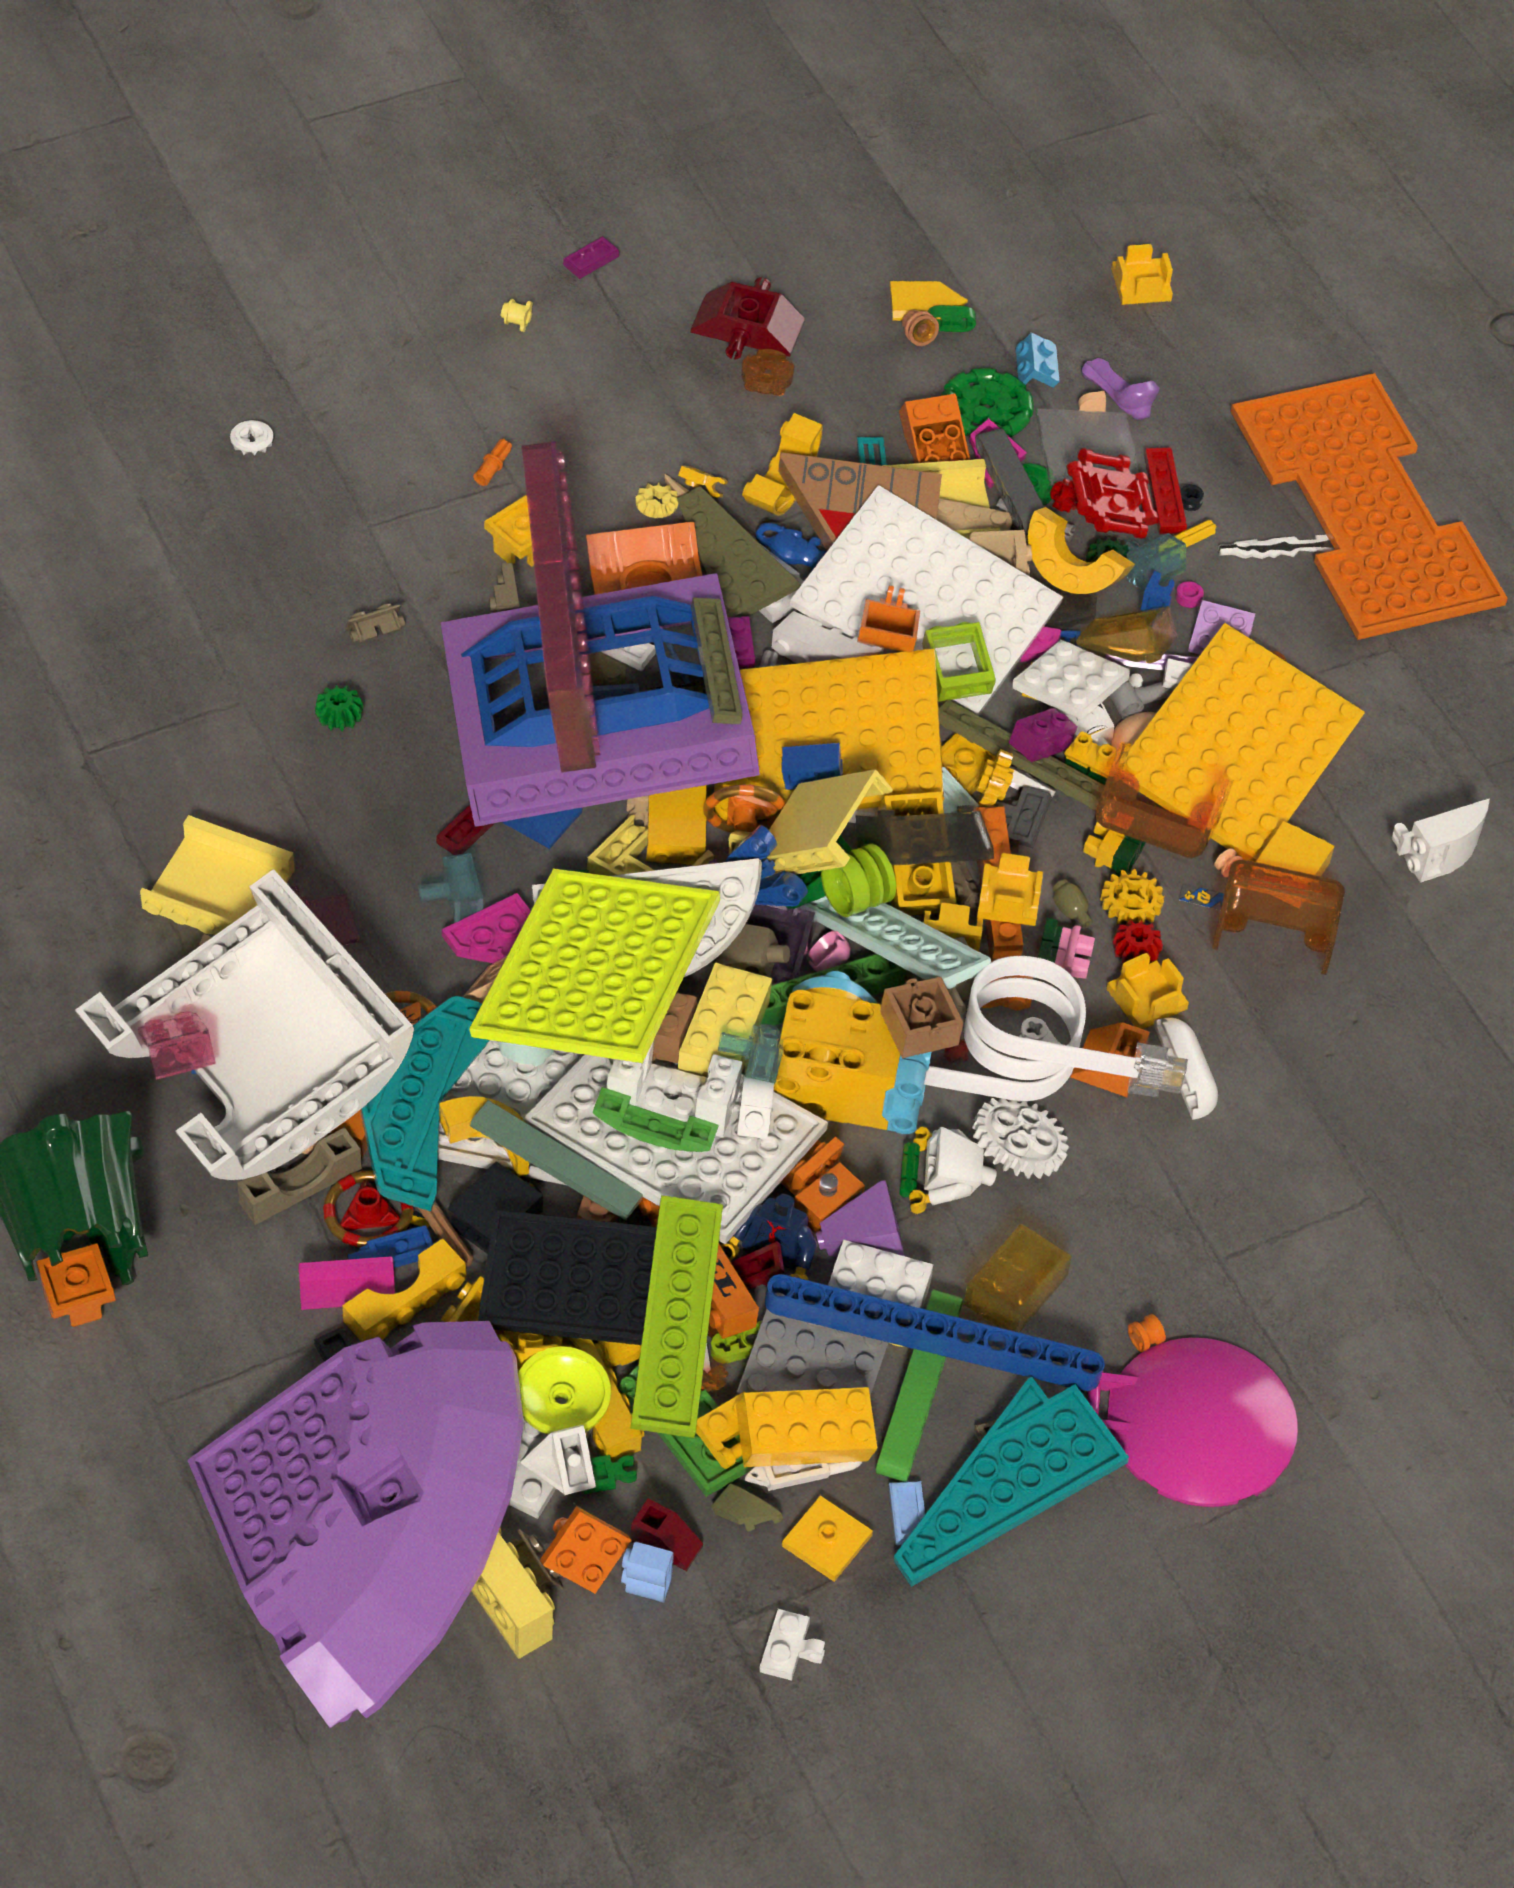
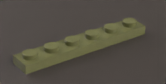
M693 597L691 611L712 723L741 725L743 714L721 600Z

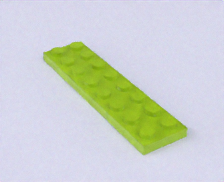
M661 1195L630 1429L695 1437L723 1204Z

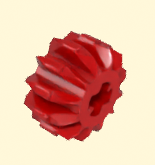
M1142 918L1136 924L1130 919L1126 925L1120 924L1113 938L1115 957H1121L1122 964L1144 953L1150 956V962H1154L1158 959L1163 947L1160 931L1154 930L1153 923L1145 925Z

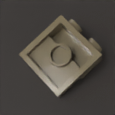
M501 563V575H497V585H494V597H489L490 613L519 608L513 563Z

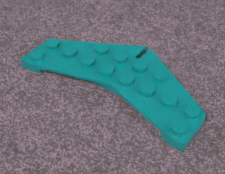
M454 996L414 1024L410 1046L399 1068L381 1091L360 1109L376 1187L383 1197L432 1211L437 1195L439 1103L490 1041L471 1037L469 1030L482 1003Z

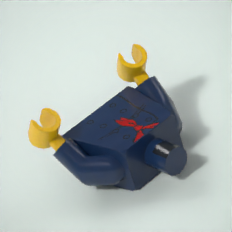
M782 1194L776 1199L768 1198L763 1206L757 1205L747 1221L726 1244L723 1243L720 1246L722 1250H724V1247H729L732 1250V1256L729 1258V1261H731L738 1255L739 1241H742L741 1247L752 1252L777 1241L781 1246L783 1265L792 1270H795L797 1267L796 1272L789 1276L808 1280L805 1272L806 1269H810L817 1245L810 1227H808L807 1214L794 1208V1199L789 1195Z

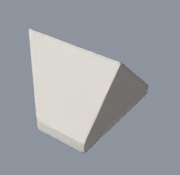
M583 1424L551 1432L520 1462L564 1495L596 1487Z

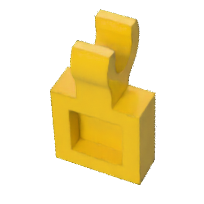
M681 466L678 476L686 479L685 484L697 488L705 485L709 494L716 498H722L723 494L716 491L715 485L718 482L721 484L728 483L723 477H714L691 466Z

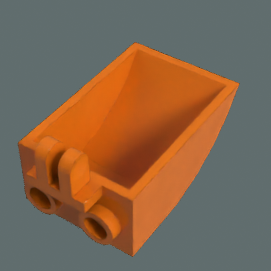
M889 585L886 599L880 598V601L866 599L857 642L899 652L913 653L917 639L920 610L907 608V604L902 603L905 593L904 588L899 589L897 602L891 601L894 586Z

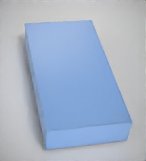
M921 1481L889 1483L888 1489L895 1545H903L925 1516Z

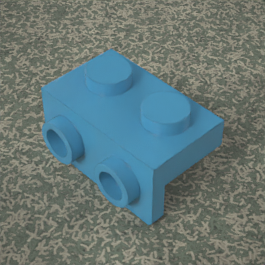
M1030 333L1024 340L1018 343L1015 350L1018 379L1026 385L1034 378L1054 388L1060 382L1056 344L1034 333Z

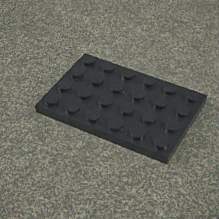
M494 1210L478 1321H490L495 1330L641 1345L657 1227Z

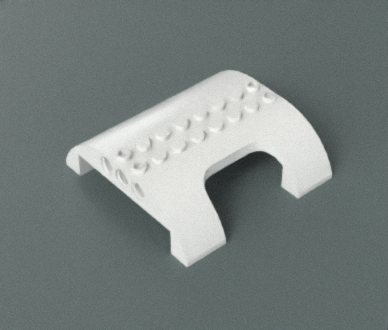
M274 869L249 886L257 903L256 907L115 1007H112L101 992H99L75 1009L79 1017L109 1053L126 1058L159 1055L181 1059L195 1070L226 1107V1116L219 1125L213 1127L204 1115L200 1113L176 1130L177 1135L210 1175L218 1179H247L276 1169L304 1152L352 1117L370 1102L392 1078L408 1051L414 1032L413 1025Z

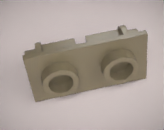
M384 604L376 608L375 612L368 614L365 612L356 613L348 620L345 631L353 630L349 632L352 642L357 641L358 643L377 638L378 635L375 627L378 626L382 636L400 631L401 627L405 626L403 616H397L401 605L392 606L391 604Z
M950 850L956 904L970 905L971 908H976L979 906L980 893L975 883H969L972 877L966 867L965 860L958 856L955 857L953 851Z
M519 1529L518 1533L522 1539H513L510 1542L518 1552V1560L524 1568L531 1566V1571L537 1581L536 1586L540 1592L549 1594L551 1592L549 1588L553 1585L562 1590L563 1586L558 1580V1577L561 1575L543 1566L540 1561L543 1556L541 1552L545 1550L540 1540L534 1534L529 1536Z

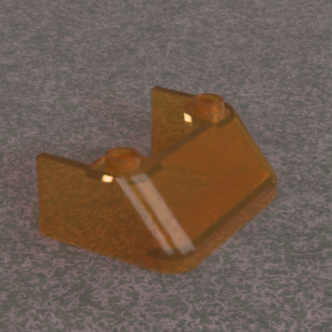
M1121 741L1096 809L1095 816L1097 822L1104 828L1187 858H1195L1203 854L1219 823L1234 780L1224 778L1215 804L1200 802L1193 808L1189 819L1136 800L1140 789L1139 781L1133 774L1123 771L1132 743Z
M1237 860L1230 867L1212 949L1218 950L1222 930L1234 933L1241 932L1246 928L1248 919L1305 932V945L1313 951L1325 953L1321 974L1327 975L1335 945L1345 888L1340 882L1333 879L1249 860Z

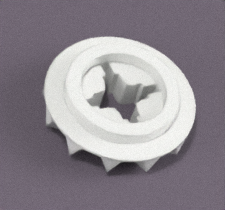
M255 420L244 421L232 429L230 440L235 450H241L243 455L252 452L255 456L257 451L265 453L267 447L272 446L273 431L263 422ZM250 434L254 437V442H250Z

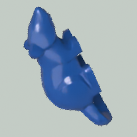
M763 523L756 530L757 541L763 546H769L774 555L786 564L810 566L811 572L827 552L821 551L816 547L820 545L821 539L812 537L807 542L802 538V532L786 529L784 526L780 527L774 523ZM771 530L778 532V534L766 537L764 532Z

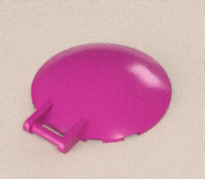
M1181 1338L1163 1342L1140 1353L1123 1369L1120 1375L1102 1373L1098 1387L1088 1391L1087 1401L1098 1416L1101 1390L1109 1391L1107 1420H1101L1129 1456V1461L1125 1464L1129 1471L1139 1481L1144 1480L1149 1485L1158 1489V1494L1184 1504L1202 1507H1221L1237 1504L1239 1500L1252 1495L1258 1496L1271 1487L1285 1468L1288 1467L1296 1446L1298 1433L1296 1411L1289 1392L1280 1378L1270 1367L1253 1354L1223 1341L1208 1338Z

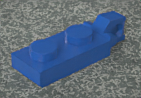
M424 1225L369 1240L367 1245L360 1248L359 1252L348 1254L347 1260L393 1257V1266L396 1268L418 1262V1254L432 1246L433 1242L427 1226Z

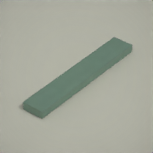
M489 1100L471 1120L470 1126L625 1221L642 1201L643 1194Z

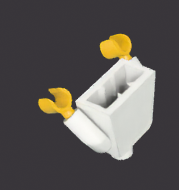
M919 1127L915 1131L916 1138L913 1139V1143L919 1144L920 1151L927 1150L924 1190L929 1191V1194H924L920 1190L912 1191L909 1195L910 1202L917 1200L921 1202L911 1204V1212L915 1214L924 1212L927 1203L937 1205L968 1197L981 1184L993 1185L997 1174L996 1169L983 1165L984 1149L977 1147V1143L972 1142L961 1130L940 1127L938 1130L930 1133L927 1128Z

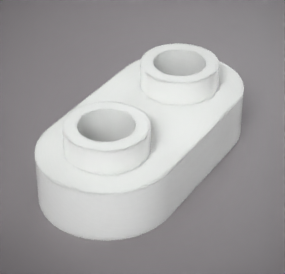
M1010 765L1009 768L1014 769L1011 787L1019 790L1020 787L1025 786L1048 792L1053 798L1056 792L1055 789Z

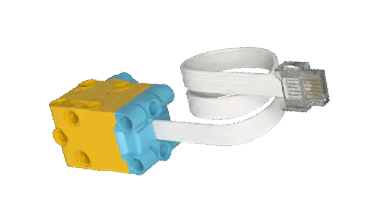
M1009 956L991 962V964L980 970L975 977L971 987L964 1023V1039L972 1056L981 1065L994 1073L1020 1080L1046 1079L1034 1082H1018L929 1066L932 1052L902 1058L881 1015L882 1004H877V1001L863 987L850 980L849 976L845 973L831 971L825 976L805 980L793 987L788 999L778 1047L773 1091L823 1120L856 1124L894 1131L900 1134H911L917 1128L920 1106L923 1103L926 1085L1014 1101H1033L1045 1098L1060 1089L1070 1077L1074 1067L1127 1076L1129 1077L1128 1093L1158 1098L1160 1090L1181 1093L1188 1059L1167 1056V1047L1137 1042L1135 1058L1079 1048L1085 1025L1086 1007L1083 993L1076 980L1065 969L1051 961L1031 956ZM1014 975L1030 976V977H1035V978H1039V979L1045 980V981H1047V982H1050L1051 984H1053V985H1055L1056 987H1058L1063 993H1061L1059 990H1057L1056 988H1054L1053 986H1051V985H1049V984H1046V983L1041 982V981L1033 980V979H1027V978H1005V979H999V980H996V981H993V980L998 979V978H1001V977H1005V976H1014ZM1005 997H1021L1039 1001L1051 1007L1061 1016L1067 1025L1071 1041L1068 1045H1061L1008 1034L993 1026L983 1016L980 1008L990 1001ZM986 1044H988V1045L991 1046L992 1048H994V1049H996V1050H998V1051H1000V1052H1003V1053H1005V1054L1012 1055V1056H1016V1057H1021V1058H1026V1059H1032V1060H1034V1061L1019 1060V1059H1014V1058H1010V1057L1004 1056V1055L999 1054V1053H997L996 1051L992 1050V1049L989 1048Z

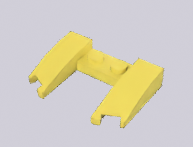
M631 815L588 856L587 870H589V873L613 876L655 871L636 859L647 845L648 827L634 825L635 815ZM707 850L692 866L709 864L714 859V855L711 851Z

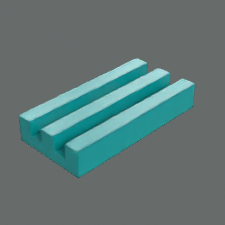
M857 437L859 463L866 464L863 444H867L869 464L875 465L873 444H878L880 466L887 465L884 437Z

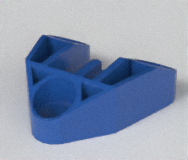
M760 825L738 844L726 858V862L759 858L762 862V871L755 904L797 906L808 894V889L804 882L794 873L785 871L775 873L773 869L775 866L774 861H768L765 858L777 847V841L766 827Z

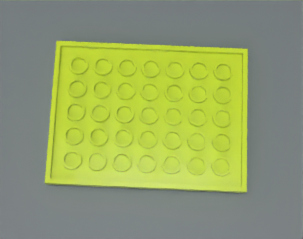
M553 868L469 1028L471 1037L643 1063L721 900L719 891Z

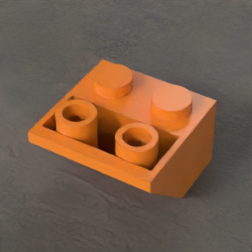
M1123 1022L1090 1030L1083 1048L1143 1059L1150 1032ZM1074 1067L1071 1078L1124 1097L1128 1096L1135 1080L1132 1077Z

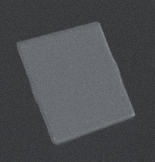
M1036 409L1042 455H1044L1049 485L1054 486L1055 483L1063 481L1064 478L1072 480V477L1068 475L1066 466L1070 462L1078 461V453L1082 448L1091 449L1093 453L1128 456L1131 462L1129 467L1130 473H1139L1135 457L1136 450L1134 442H1132L1126 413ZM1093 464V467L1116 471L1115 467Z

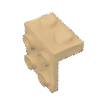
M1024 530L972 532L969 535L970 541L1030 576L1027 561L1032 560L1031 545H1026Z

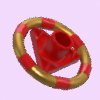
M373 1171L355 1172L340 1179L329 1190L324 1201V1221L331 1233L343 1243L357 1248L367 1245L369 1240L406 1231L413 1217L414 1207L405 1203H401V1217L394 1212L379 1192L369 1183L375 1182ZM362 1182L339 1224L335 1208L338 1197L342 1192ZM395 1225L381 1235L373 1237H362L346 1231Z

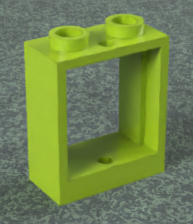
M962 622L950 627L935 626L925 631L922 642L923 650H935L938 702L947 701L948 699L953 700L992 694L996 678L980 622ZM971 643L978 673L943 678L935 648Z

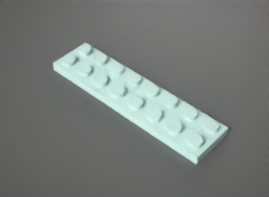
M826 896L800 906L803 910L802 914L831 930L838 931L839 934L922 979L928 980L942 977L947 989L954 988L956 984L967 979L975 978L980 970L991 964L990 957L886 903L876 907H868L866 911L850 917L839 915L831 906Z

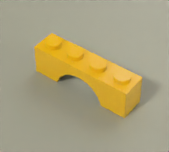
M443 1238L418 1254L419 1276L408 1289L396 1294H380L367 1288L342 1305L343 1322L361 1342L380 1337L383 1340L389 1331L400 1324L408 1323L420 1310L433 1306L441 1296L450 1290H457L466 1280V1263Z

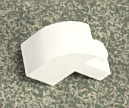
M743 1076L737 1136L768 1139L774 1078Z

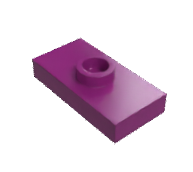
M602 236L563 258V265L581 279L618 258L619 250Z

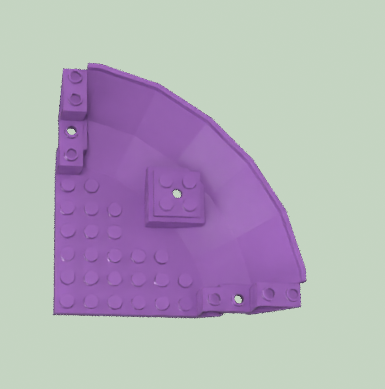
M490 1321L420 1323L413 1326L415 1330L413 1333L392 1348H389L380 1337L344 1347L188 1459L192 1473L245 1599L260 1624L274 1636L281 1652V1660L329 1728H332L339 1722L347 1721L357 1709L365 1718H368L387 1702L441 1642L485 1568L512 1497L524 1425L516 1355L506 1341L499 1340ZM394 1495H396V1497L390 1502V1499Z

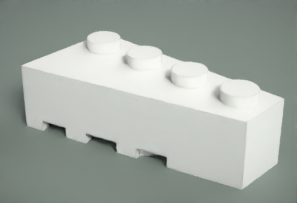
M795 611L791 612L773 630L772 649L796 664L883 654L884 648L858 643L857 636L853 639L843 636L842 630L835 627L830 630L826 629L822 622Z

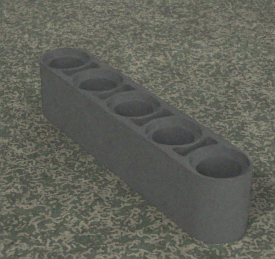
M1000 428L978 434L975 437L977 451L981 459L985 460L986 469L1016 528L1024 530L1025 535H1027L1034 511L1044 508L1004 429Z

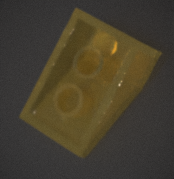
M1169 606L1094 619L1076 639V643L1078 646L1133 662L1146 661V663H1154L1162 659V656L1171 647L1178 635Z

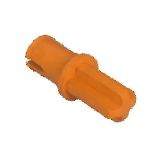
M500 439L491 453L484 456V462L473 475L474 480L479 485L487 486L494 474L502 469L503 461L511 451L512 444L510 442Z

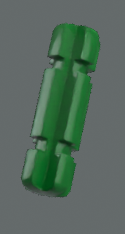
M907 1142L904 1144L899 1193L903 1198H909L910 1193L917 1190L920 1146L917 1143Z

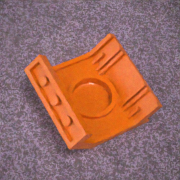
M694 521L586 534L588 564L594 595L703 576L698 556Z

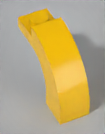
M468 1096L439 1103V1121L450 1144L472 1137L490 1139L470 1126L473 1117L488 1100L520 1120H524L511 1107L490 1098ZM502 1146L517 1176L529 1174V1162Z

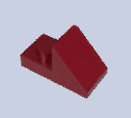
M777 1241L731 1262L747 1290L762 1284L767 1286L770 1278L778 1274L783 1275L784 1273L781 1246Z

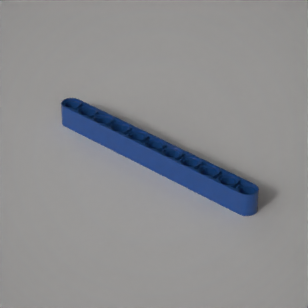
M782 1274L773 1276L767 1284L765 1306L775 1315L1005 1372L1033 1377L1034 1379L1066 1387L1076 1384L1078 1389L1082 1391H1091L1098 1387L1105 1367L1103 1357L1092 1350ZM776 1293H781L785 1296H778ZM806 1301H813L815 1304H810ZM837 1308H842L846 1311H839ZM867 1316H874V1317H876L877 1319H871V1318H868ZM899 1323L906 1324L907 1327H903V1326H900V1325H898V1324H899ZM929 1331H935L938 1334H932ZM960 1339H967L970 1342H964ZM990 1346H996L1000 1350L993 1349ZM1022 1354H1028L1031 1357H1025ZM1053 1361L1059 1362L1062 1365L1054 1364ZM1083 1369H1089V1370H1091L1093 1373H1088V1372L1084 1371Z

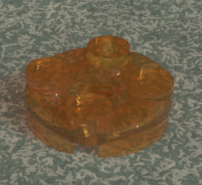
M772 349L758 350L757 355L750 357L749 354L743 360L741 376L744 381V387L750 392L773 394L775 396L783 395L786 392V388L793 382L794 365L792 361L790 363L786 360V355L780 351ZM766 370H771V373L764 372H766Z

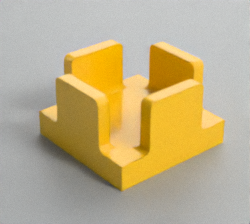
M1151 244L1130 245L1127 247L1125 260L1123 256H1118L1117 261L1112 262L1111 270L1122 305L1172 301L1173 293L1170 282L1173 269L1168 253H1162L1161 258L1151 259L1153 252Z
M526 495L484 521V529L493 536V550L507 563L513 564L515 563V555L519 559L527 556V564L531 567L551 554V540L561 534L562 526Z
M1007 853L1001 854L998 867L985 863L977 918L1035 926L1043 871L1031 872L1028 870L1030 857Z
M941 903L939 920L937 921L930 920L931 911L925 910L924 924L953 939L964 936L968 946L979 952L983 918H977L976 926L969 925V906Z
M1144 953L1124 962L1120 977L1107 984V991L1135 1027L1141 1029L1148 1028L1154 1025L1155 1020L1169 1018L1188 1009L1189 1002L1181 992L1184 978L1169 958L1162 961V966L1157 960L1149 964L1150 956Z

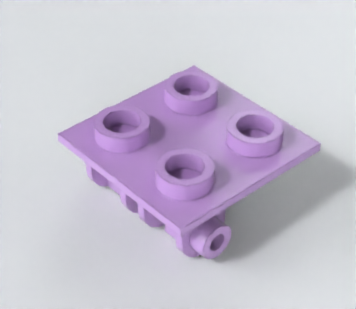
M1202 600L1188 652L1201 655L1224 623L1249 638L1255 613Z

